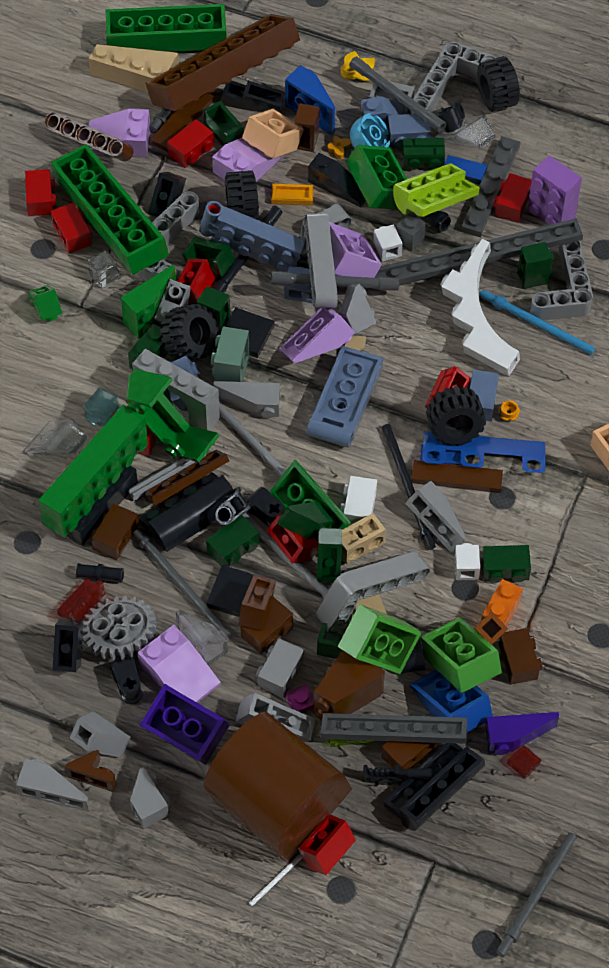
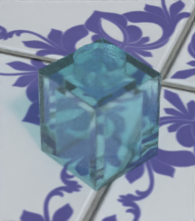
M100 387L84 405L87 420L92 424H98L102 427L111 419L113 413H116L119 409L117 396Z

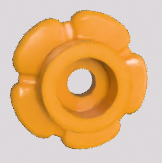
M507 400L498 408V413L503 420L514 421L518 418L520 409L516 402Z

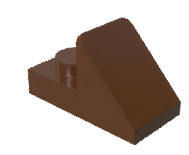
M99 750L75 759L66 765L68 778L113 792L116 785L115 774L105 767L97 768L101 760Z

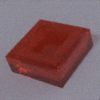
M523 744L507 760V764L525 779L541 764V759Z

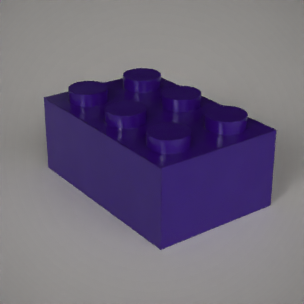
M164 684L141 721L140 726L206 765L229 728L230 723L167 684Z

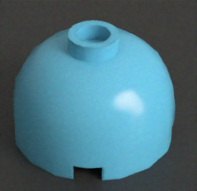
M368 113L353 123L350 129V140L354 148L357 145L389 147L390 140L387 141L388 128L377 115L373 117Z

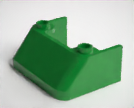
M134 369L128 377L127 407L145 417L146 426L165 447V452L173 458L177 456L199 463L220 435L217 432L190 426L165 397L163 392L173 381L171 377Z

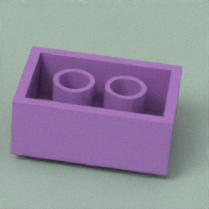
M548 156L533 169L527 210L545 221L547 225L574 219L582 177L551 156Z

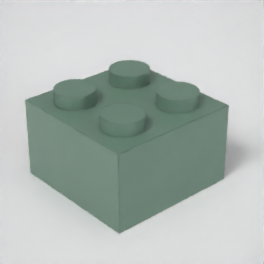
M223 327L221 335L217 334L215 347L217 351L213 352L211 356V365H213L211 377L215 378V381L243 382L249 359V331Z

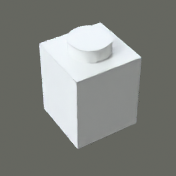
M394 224L382 226L374 230L373 243L382 262L402 256V241Z
M470 543L456 545L454 555L455 580H479V545H472Z

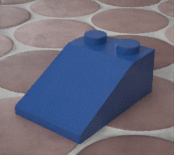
M300 65L285 79V106L297 113L299 104L319 107V128L333 136L335 134V105L317 75L312 70Z
M437 670L410 684L411 689L432 717L467 718V732L486 722L487 717L493 716L489 695L478 686L461 693Z

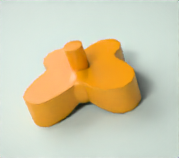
M334 136L332 143L327 145V151L334 153L336 158L343 159L344 149H349L352 146L351 140L348 138L340 139L338 136Z

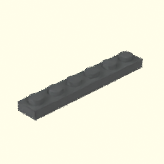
M501 136L480 183L479 195L475 196L461 226V232L481 237L494 208V199L496 195L500 194L499 190L502 180H506L519 151L520 141Z
M323 713L321 738L466 744L468 720L467 718Z

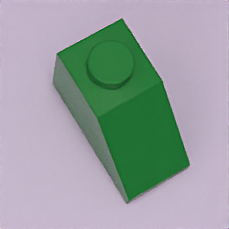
M45 285L28 291L36 313L41 320L50 322L58 319L57 315L63 314L56 291L51 286Z

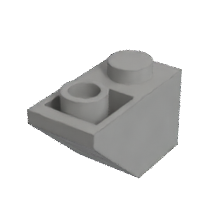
M170 279L154 318L160 325H162V320H165L164 316L166 313L170 312L169 310L188 305L190 286Z
M360 284L348 285L339 311V315L355 331L354 334L376 324L375 312L369 306L366 299L367 293Z
M92 711L78 718L70 739L87 751L99 750L100 754L120 758L125 751L130 736Z
M144 767L139 769L130 799L131 810L143 829L169 816L168 806L170 805L164 792L160 793L157 789L158 782L152 773L148 774Z

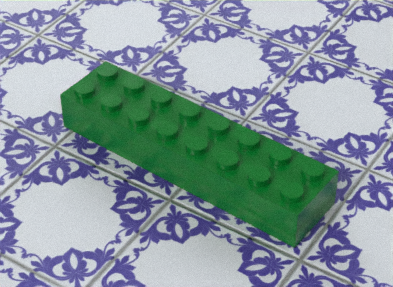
M87 144L50 162L56 181L76 206L82 210L84 216L132 275L169 256L164 236Z

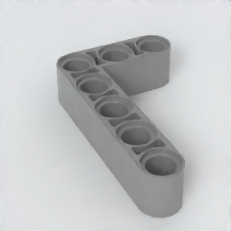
M456 42L447 43L413 100L429 112H433L456 72L477 79L479 63L496 57Z
M190 191L183 193L152 222L164 236L166 245L199 215L198 195ZM162 259L136 274L147 281L171 265Z
M306 213L299 237L306 240L301 254H308L314 308H336L337 287L328 214Z
M579 240L557 246L567 290L534 294L531 299L530 314L542 320L581 317L590 313L593 293Z
M414 551L347 571L336 578L318 608L316 616L321 623H327L328 632L335 633L345 625L359 600L419 582L430 573V568L420 555Z

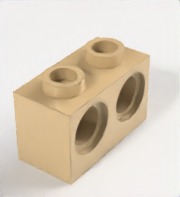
M374 513L342 530L341 558L346 564L385 544L386 529Z

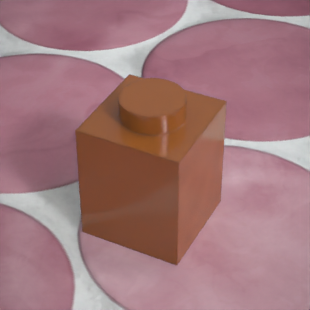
M490 612L473 628L491 645L508 630L505 624L493 612Z

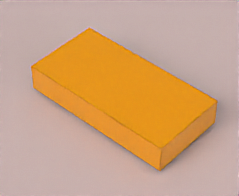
M272 183L271 204L313 206V185Z

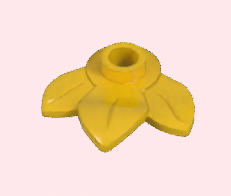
M355 51L347 54L344 58V64L340 69L341 76L348 80L359 79L361 81H369L368 78L362 76L349 66L354 57L357 56L359 58L358 54ZM360 58L371 69L374 68L375 58Z

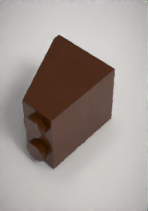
M342 650L314 691L313 713L321 721L323 713L352 714L382 695L385 671L373 664L358 660Z

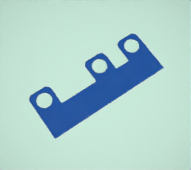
M424 431L422 460L425 463L444 464L446 461V450L461 451V464L466 467H483L484 453L522 456V469L524 471L534 473L545 472V442L479 436L478 438H473L470 443L465 442L461 446L455 444L452 447L449 446V443L446 445L441 444L440 441L435 439L432 432ZM431 451L439 452L441 459L437 461L430 460L427 454ZM476 455L480 461L477 464H469L466 462L465 457ZM536 460L540 462L541 467L537 470L527 467V462Z

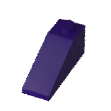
M559 712L487 717L485 730L488 752L497 755L513 752L557 727Z

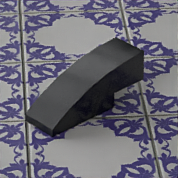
M249 80L246 85L231 81L224 87L221 102L225 106L244 110H281L285 99V92Z

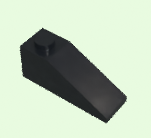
M318 153L309 164V183L360 208L366 200L353 175L340 163Z

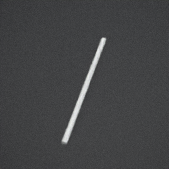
M301 853L249 902L250 906H253L303 858Z

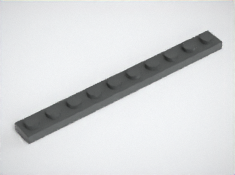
M575 218L486 240L490 242L491 252L485 264L518 256L523 246L546 242L547 247L550 248L583 240L578 220ZM480 242L381 266L375 278H399V285L449 273L452 269L455 271L460 270L463 262H467L471 257L472 248Z

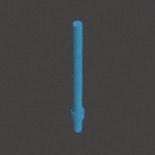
M484 289L481 291L479 297L492 303L493 307L499 310L504 309L590 355L594 353L596 347L507 302V299L500 295L495 296Z

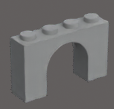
M144 349L133 362V370L139 369L169 376L173 379L167 388L177 394L186 404L190 425L210 431L218 422L220 411L219 390L147 349Z

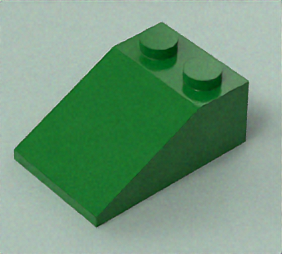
M173 265L120 297L123 323L138 339L153 324H159L154 319L170 279L176 281V272Z

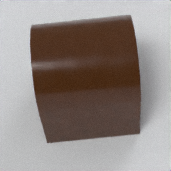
M268 712L254 716L229 738L210 765L204 780V788L212 799L288 864L299 853L298 848L327 814H332L352 790L342 772Z

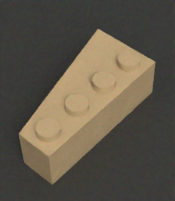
M98 44L88 58L90 75L147 93L146 82L179 65L178 53Z

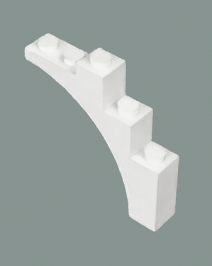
M482 239L479 244H475L472 248L471 257L467 262H463L459 272L452 269L449 275L444 276L441 288L444 296L457 302L451 313L453 323L468 331L462 341L464 353L509 377L520 360L519 351L508 345L496 334L487 322L479 303L481 272L491 252L490 242Z

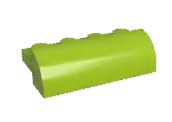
M450 163L394 184L393 197L398 209L405 216L414 212L417 216L424 217L479 195L480 187L465 179L466 171Z

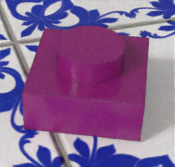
M307 684L285 693V698L291 709L300 713L313 709L314 696Z

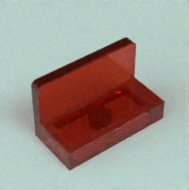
M86 578L57 609V615L62 618L83 619L85 614L90 612V608H93L105 595L103 582L98 580L96 583H93Z

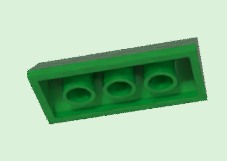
M297 460L291 463L270 490L271 495L283 503L285 510L291 505L319 502L333 519V523L329 527L330 529L343 530L351 525L347 517Z

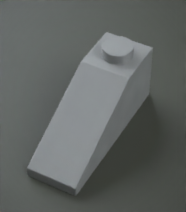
M214 381V387L219 390V400L257 417H279L280 383Z
M432 481L419 488L406 502V505L451 553L455 551L456 545H460L466 539L446 496Z
M255 692L241 700L236 718L237 723L243 725L254 716L268 712L301 740L311 741L316 719Z
M25 759L16 784L19 795L89 811L88 797L50 765L39 759Z

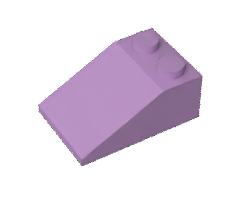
M126 109L89 121V127L130 144L133 147V156L147 157L150 133L149 109ZM91 148L96 155H106Z
M239 138L225 144L212 157L213 173L225 180L227 172L252 170L257 182L282 156L276 158L267 157L264 152L252 147L243 138Z
M329 222L335 276L375 278L382 264L364 234Z
M320 308L279 350L294 363L340 348L351 340L355 331L333 309Z
M172 625L138 652L139 666L161 689L164 684H167L197 703L221 684L191 642L175 625Z

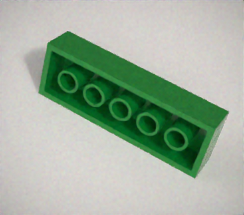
M225 4L106 9L107 46L164 52L206 50L227 38Z
M124 404L38 500L43 525L62 537L75 530L78 521L91 511L92 505L97 499H101L105 495L106 489L111 483H115L119 479L120 473L125 467L128 468L132 464L138 452H142L146 448L148 440L144 416Z

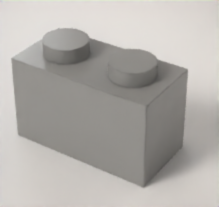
M278 639L275 646H270L266 656L268 659L265 664H260L256 677H258L259 688L284 698L285 693L288 691L304 662V649Z

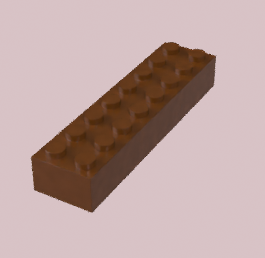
M269 14L146 82L152 104L172 111H179L187 103L199 100L203 94L215 91L219 85L231 82L235 76L247 73V70L251 67L260 66L264 60L276 57L278 52L292 48L294 43L300 41L294 18Z

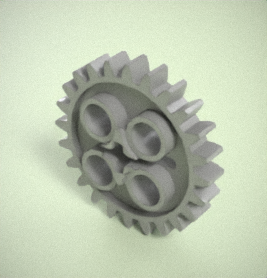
M127 595L122 600L115 596L112 602L106 598V604L103 605L98 602V609L90 608L91 615L85 614L86 621L83 624L84 644L87 645L89 651L93 650L95 656L101 653L102 659L110 655L112 661H114L116 656L120 655L121 660H124L125 654L132 658L133 652H139L141 646H147L148 641L154 640L153 634L157 633L156 626L158 624L154 610H151L149 604L145 605L143 599L137 602L135 596L130 601L127 599Z

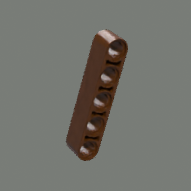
M51 112L45 117V127L58 135L82 145L87 144L90 148L120 161L126 162L133 156V147L119 138L56 112Z

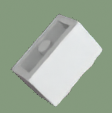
M351 476L349 484H345L343 497H346V503H341L340 511L351 522V525L373 513L377 493V479Z

